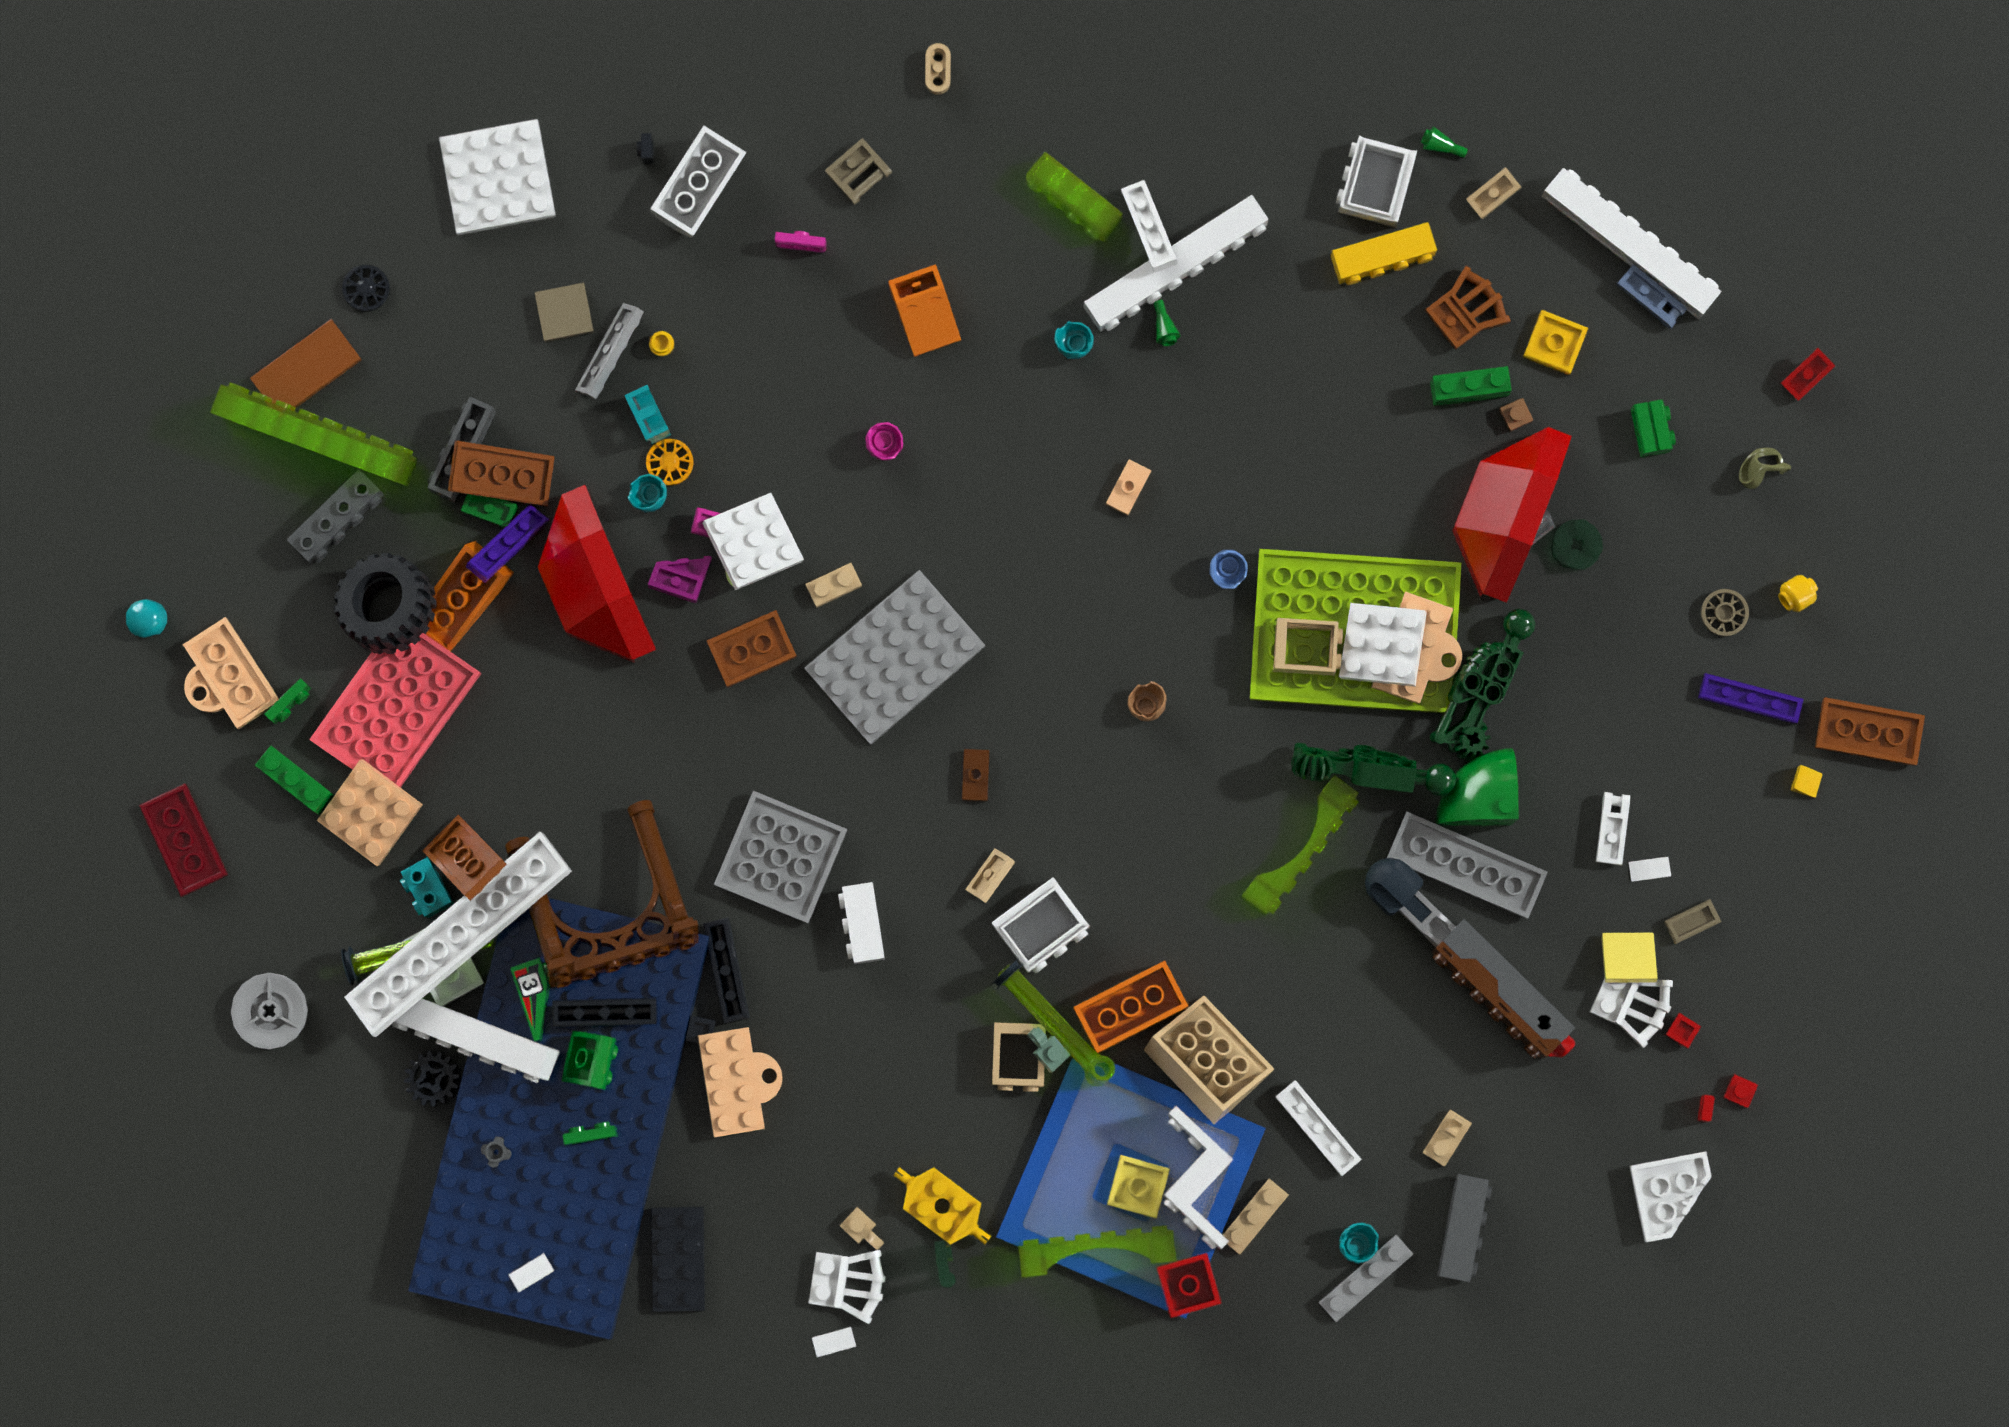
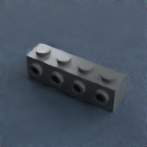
M469 397L467 403L464 402L459 412V421L457 425L452 427L448 439L450 440L446 448H443L439 454V464L428 478L427 488L431 493L453 503L455 502L459 493L448 491L455 441L482 444L496 414L493 406Z
M358 469L287 541L311 565L314 562L319 563L328 554L327 549L333 544H339L345 538V532L351 526L353 528L356 527L364 519L363 514L369 508L373 510L382 501L381 497L384 494Z
M1456 1174L1437 1276L1464 1282H1470L1471 1278L1476 1277L1478 1263L1474 1262L1476 1252L1480 1253L1483 1240L1482 1237H1479L1480 1226L1485 1227L1487 1212L1483 1210L1485 1201H1490L1492 1186H1488L1489 1180Z

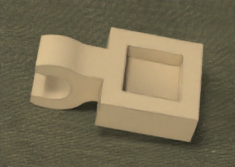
M858 1207L840 1225L857 1243H860L865 1238L876 1250L884 1244L871 1231L876 1224Z

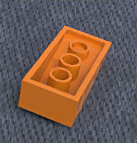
M476 541L464 545L434 587L435 595L433 597L437 600L436 608L432 609V612L435 613L433 622L429 621L427 625L429 630L425 635L450 652L500 593L514 573L504 565L484 583L467 569V563L483 549Z

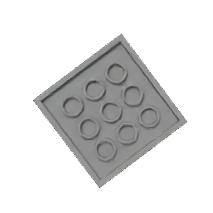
M753 791L714 885L809 924L847 829Z

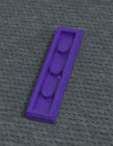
M531 504L528 505L467 563L466 568L486 583L548 524L549 519Z
M1707 673L1703 675L1698 699L1793 724L1798 723L1804 700Z

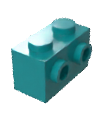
M428 857L401 871L403 878L400 882L407 893L411 892L415 901L412 904L418 915L423 914L424 917L430 918L455 904L433 862Z

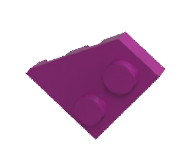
M704 556L701 559L688 560V558H684L674 562H656L648 582V588L696 603L712 557Z

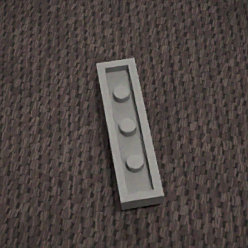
M622 304L577 385L576 391L582 395L594 399L597 398L603 390L608 376L614 370L619 356L626 348L630 336L640 322V318L644 313L641 309L629 304Z
M1397 1235L1393 1236L1369 1261L1360 1265L1318 1303L1337 1322L1409 1259L1413 1253Z

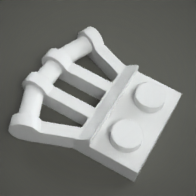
M1604 978L1590 1013L1620 1026L1640 1047L1644 1048L1648 1044L1647 1041L1659 1029L1663 1028L1664 1023L1662 1021L1665 1014L1670 1012V987H1673V981L1605 983ZM1638 987H1660L1659 1001L1637 992ZM1633 998L1656 1008L1653 1018L1629 1008ZM1626 1015H1629L1649 1025L1638 1034L1624 1019Z
M881 1250L851 1257L816 1252L809 1304L842 1308L870 1324L872 1313L879 1301H882L881 1287L882 1282L885 1283L886 1278L883 1275L880 1262ZM869 1259L873 1274L848 1271V1266L850 1263ZM847 1277L871 1280V1291L846 1289ZM844 1295L869 1299L862 1312L843 1302Z

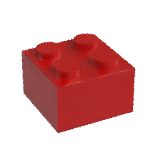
M1207 1253L1156 1267L1171 1318L1221 1304Z

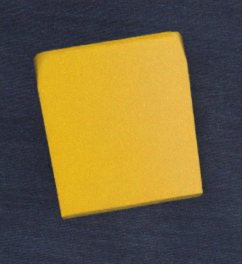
M1799 765L1791 791L1816 798L1822 773Z

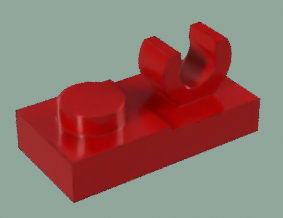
M1817 348L1781 384L1799 401L1836 365Z

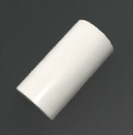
M703 126L650 211L672 229L688 237H693L746 152L706 126Z

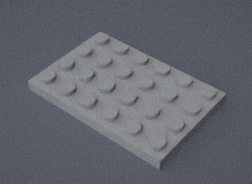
M918 570L804 669L866 741L872 745L986 646L924 574Z

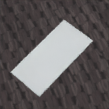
M1668 857L1628 862L1631 882L1671 876Z
M542 1254L512 1272L509 1276L518 1292L554 1270L545 1254Z
M851 1327L812 1337L817 1357L856 1347Z

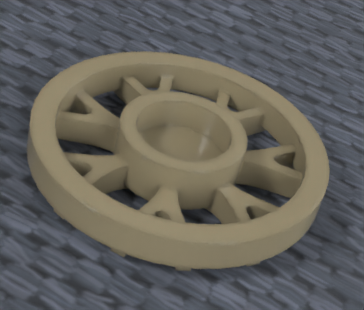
M1716 590L1704 600L1701 607V618L1705 627L1713 634L1732 636L1745 627L1749 618L1748 604L1742 595L1734 590ZM1724 593L1732 595L1730 603L1723 602ZM1714 596L1720 602L1717 607L1709 601ZM1740 601L1743 608L1736 611L1733 604ZM1714 610L1715 616L1706 617L1705 611ZM1735 615L1744 617L1742 624L1733 620ZM1715 619L1721 622L1717 630L1711 626ZM1730 622L1733 631L1726 632L1724 623Z

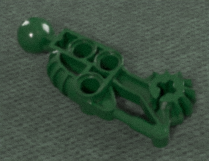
M1519 608L1509 612L1504 618L1503 623L1505 633L1507 634L1504 642H1493L1492 644L1485 642L1481 644L1480 648H1475L1473 655L1467 657V664H1464L1461 670L1453 677V685L1448 694L1450 703L1445 714L1442 715L1436 731L1430 734V740L1435 744H1447L1451 753L1457 752L1456 757L1459 759L1466 758L1467 761H1471L1475 757L1483 755L1482 750L1489 749L1485 741L1491 737L1484 734L1488 727L1482 720L1490 705L1499 704L1503 700L1524 653L1517 649L1521 640L1530 637L1535 630L1536 623L1534 617L1527 610ZM1498 665L1502 668L1500 676H1498L1496 671ZM1467 676L1471 680L1469 688H1467L1465 685V680ZM1488 688L1492 691L1490 699L1486 695ZM1469 700L1462 720L1448 729L1457 704Z
M1295 743L1291 760V771L1294 772V775L1311 782L1313 780L1319 782L1328 780L1330 775L1335 773L1346 775L1353 784L1364 787L1413 793L1414 784L1424 785L1431 794L1437 796L1447 795L1456 784V775L1447 765L1434 764L1428 770L1417 769L1416 760H1409L1405 756H1400L1396 753L1376 750L1368 745H1356L1354 749L1340 748L1339 752L1322 748L1307 747L1304 743Z

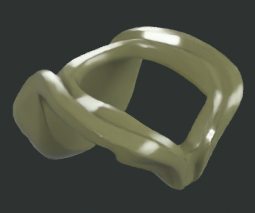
M1759 448L1754 450L1743 462L1739 471V480L1745 488L1755 489L1761 484L1766 471H1779L1783 475L1791 470V465L1783 462L1781 454L1776 449ZM1775 455L1777 465L1762 464L1758 461V458Z

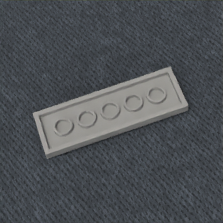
M1409 812L1405 813L1387 858L1402 860L1417 873L1525 919L1529 918L1548 873L1545 870Z

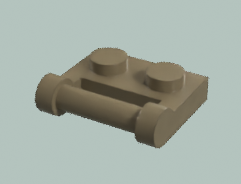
M862 138L825 170V173L846 195L849 201L855 205L860 201V197L884 176L887 178L892 171ZM874 164L878 169L852 190L849 184Z

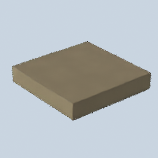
M584 283L535 292L544 342L594 333Z

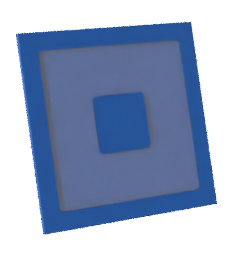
M1076 1048L996 1237L1168 1311L1156 1267L1207 1253L1210 1262L1215 1248L1211 1249L1201 1239L1204 1236L1202 1232L1198 1229L1192 1231L1183 1222L1184 1215L1179 1211L1174 1214L1164 1204L1167 1200L1162 1197L1157 1219L1107 1205L1120 1155L1170 1168L1164 1195L1205 1151L1202 1148L1199 1150L1195 1149L1187 1141L1190 1137L1183 1130L1177 1132L1168 1123L1171 1118L1167 1115L1177 1106L1233 1159L1191 1204L1200 1215L1222 1234L1266 1128L1231 1113H1227L1217 1123L1213 1124L1185 1093ZM1188 1313L1180 1315V1317L1186 1319Z

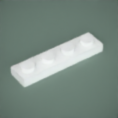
M1145 180L1122 188L1123 196L1154 273L1178 264Z
M1296 1080L1276 1096V1099L1341 1176L1362 1160Z

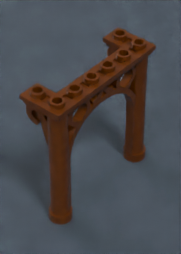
M650 800L638 801L627 809L653 883V893L650 902L638 918L614 931L587 933L575 930L564 924L553 912L547 893L528 908L547 965L550 988L555 986L563 988L570 985L572 981L578 979L589 980L598 973L605 971L607 973L615 972L621 966L627 964L638 965L647 958L654 956L657 958L664 957L670 951L676 949L687 950L698 943L697 920H693V917H688L653 815L655 810ZM518 837L507 842L505 848L508 857L512 856L530 839L528 837ZM659 896L666 916L654 912ZM647 920L659 921L664 926L660 933L654 935H646L643 933L642 927ZM557 929L570 937L564 948L562 947ZM637 930V936L642 942L626 946L628 940L634 937L633 932ZM578 941L588 943L592 947L590 954L582 957H574L570 950ZM597 943H601V947H610L613 951L597 955Z

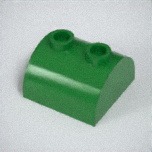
M572 1030L561 1081L605 1090L606 1085L610 1084L612 1080L611 1061L616 1058L618 1048L615 1045L616 1039Z

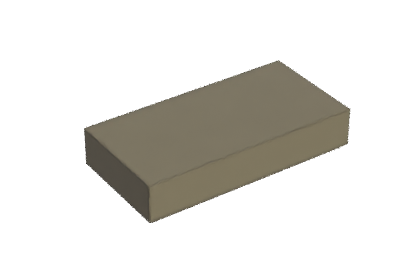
M1709 899L1664 921V924L1674 944H1677L1722 921Z

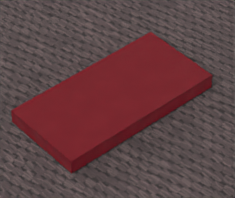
M186 783L139 805L181 897L228 876L227 870Z

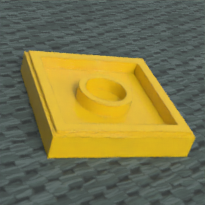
M1541 310L1523 358L1570 375L1588 328Z

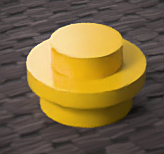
M665 331L654 333L649 340L650 350L657 356L670 354L674 348L672 336Z

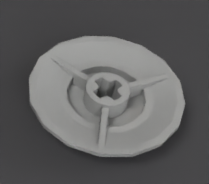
M274 973L256 975L243 983L233 998L231 1008L233 1025L241 1038L254 1047L264 1049L283 1047L297 1038L305 1026L308 1012L305 995L297 983L284 975ZM275 1005V1016L266 1017V1006L273 1007Z

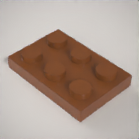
M776 610L707 640L727 688L797 657Z

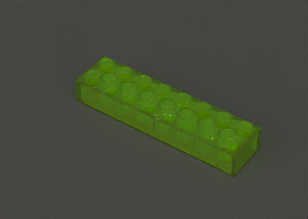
M231 382L228 387L220 385L210 413L408 487L418 458L412 456V450L394 444L393 448L389 447L390 442L373 435L370 436V439L365 438L366 433L347 426L346 430H343L342 424L325 417L321 422L319 421L320 416L300 409L299 413L295 412L296 407L279 400L273 404L272 398L253 391L251 396L248 394L250 390Z

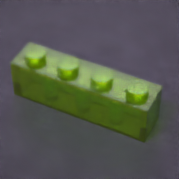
M1047 152L1043 153L1026 174L1027 185L1037 194L1039 192L1043 193L1048 197L1046 200L1051 206L1056 209L1059 207L1067 213L1066 217L1076 225L1078 223L1086 228L1085 232L1094 240L1099 238L1104 242L1122 220V212Z

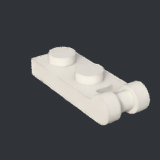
M1604 792L1595 862L1622 865L1630 795L1622 794L1620 797L1613 796V793ZM1611 805L1619 806L1620 813L1611 812Z

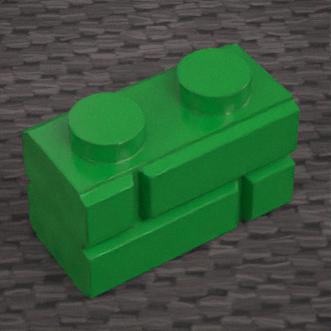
M1662 399L1633 405L1631 407V414L1640 457L1669 453L1673 449L1672 445L1676 444L1674 431L1669 430L1667 422L1671 420L1669 406H1664Z

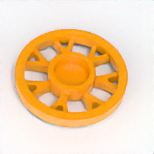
M664 439L657 442L651 447L646 458V467L649 474L658 476L662 469L667 472L663 480L666 486L678 485L685 481L691 474L694 464L690 449L683 442L676 439ZM666 444H674L673 452L666 451ZM657 448L664 452L661 457L653 454ZM684 448L687 454L679 458L676 453ZM659 461L660 467L651 469L650 462ZM680 461L689 463L688 470L679 468ZM678 471L681 478L673 481L671 473Z

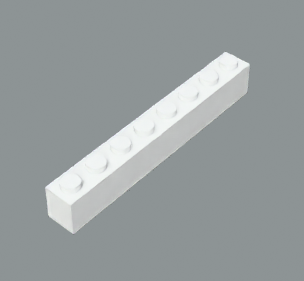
M1563 168L1545 189L1542 197L1631 267L1633 264L1679 300L1687 308L1688 312L1697 319H1700L1721 293L1718 289V284L1710 278L1705 279L1698 273L1699 270L1693 264L1683 262L1678 258L1679 254L1671 247L1665 248L1659 243V238L1649 231L1646 233L1639 227L1638 221L1633 217H1626L1619 212L1620 208L1610 200L1605 201L1599 196L1600 192L1591 185L1586 186L1582 183L1577 173Z
M1253 195L1172 245L1171 247L1178 264L1154 273L1149 260L1084 302V309L1100 332L1104 329L1110 331L1119 325L1120 322L1118 320L1127 315L1130 318L1141 310L1140 306L1146 302L1152 304L1162 297L1160 293L1168 288L1170 291L1176 289L1183 283L1182 279L1189 275L1194 277L1204 270L1203 266L1211 262L1214 264L1225 256L1224 252L1231 248L1234 251L1246 243L1244 240L1249 236L1257 237L1266 230L1265 226H1267L1269 219Z
M423 998L394 1021L392 1025L404 1031H407L408 1027L415 1030L414 1035L427 1040L430 1036L437 1038L436 1044L450 1048L451 1044L458 1046L457 1052L472 1057L473 1053L481 1055L479 1060L491 1065H494L495 1061L502 1064L501 1069L514 1074H516L517 1070L524 1072V1078L537 1083L539 1078L549 1080L559 1051Z

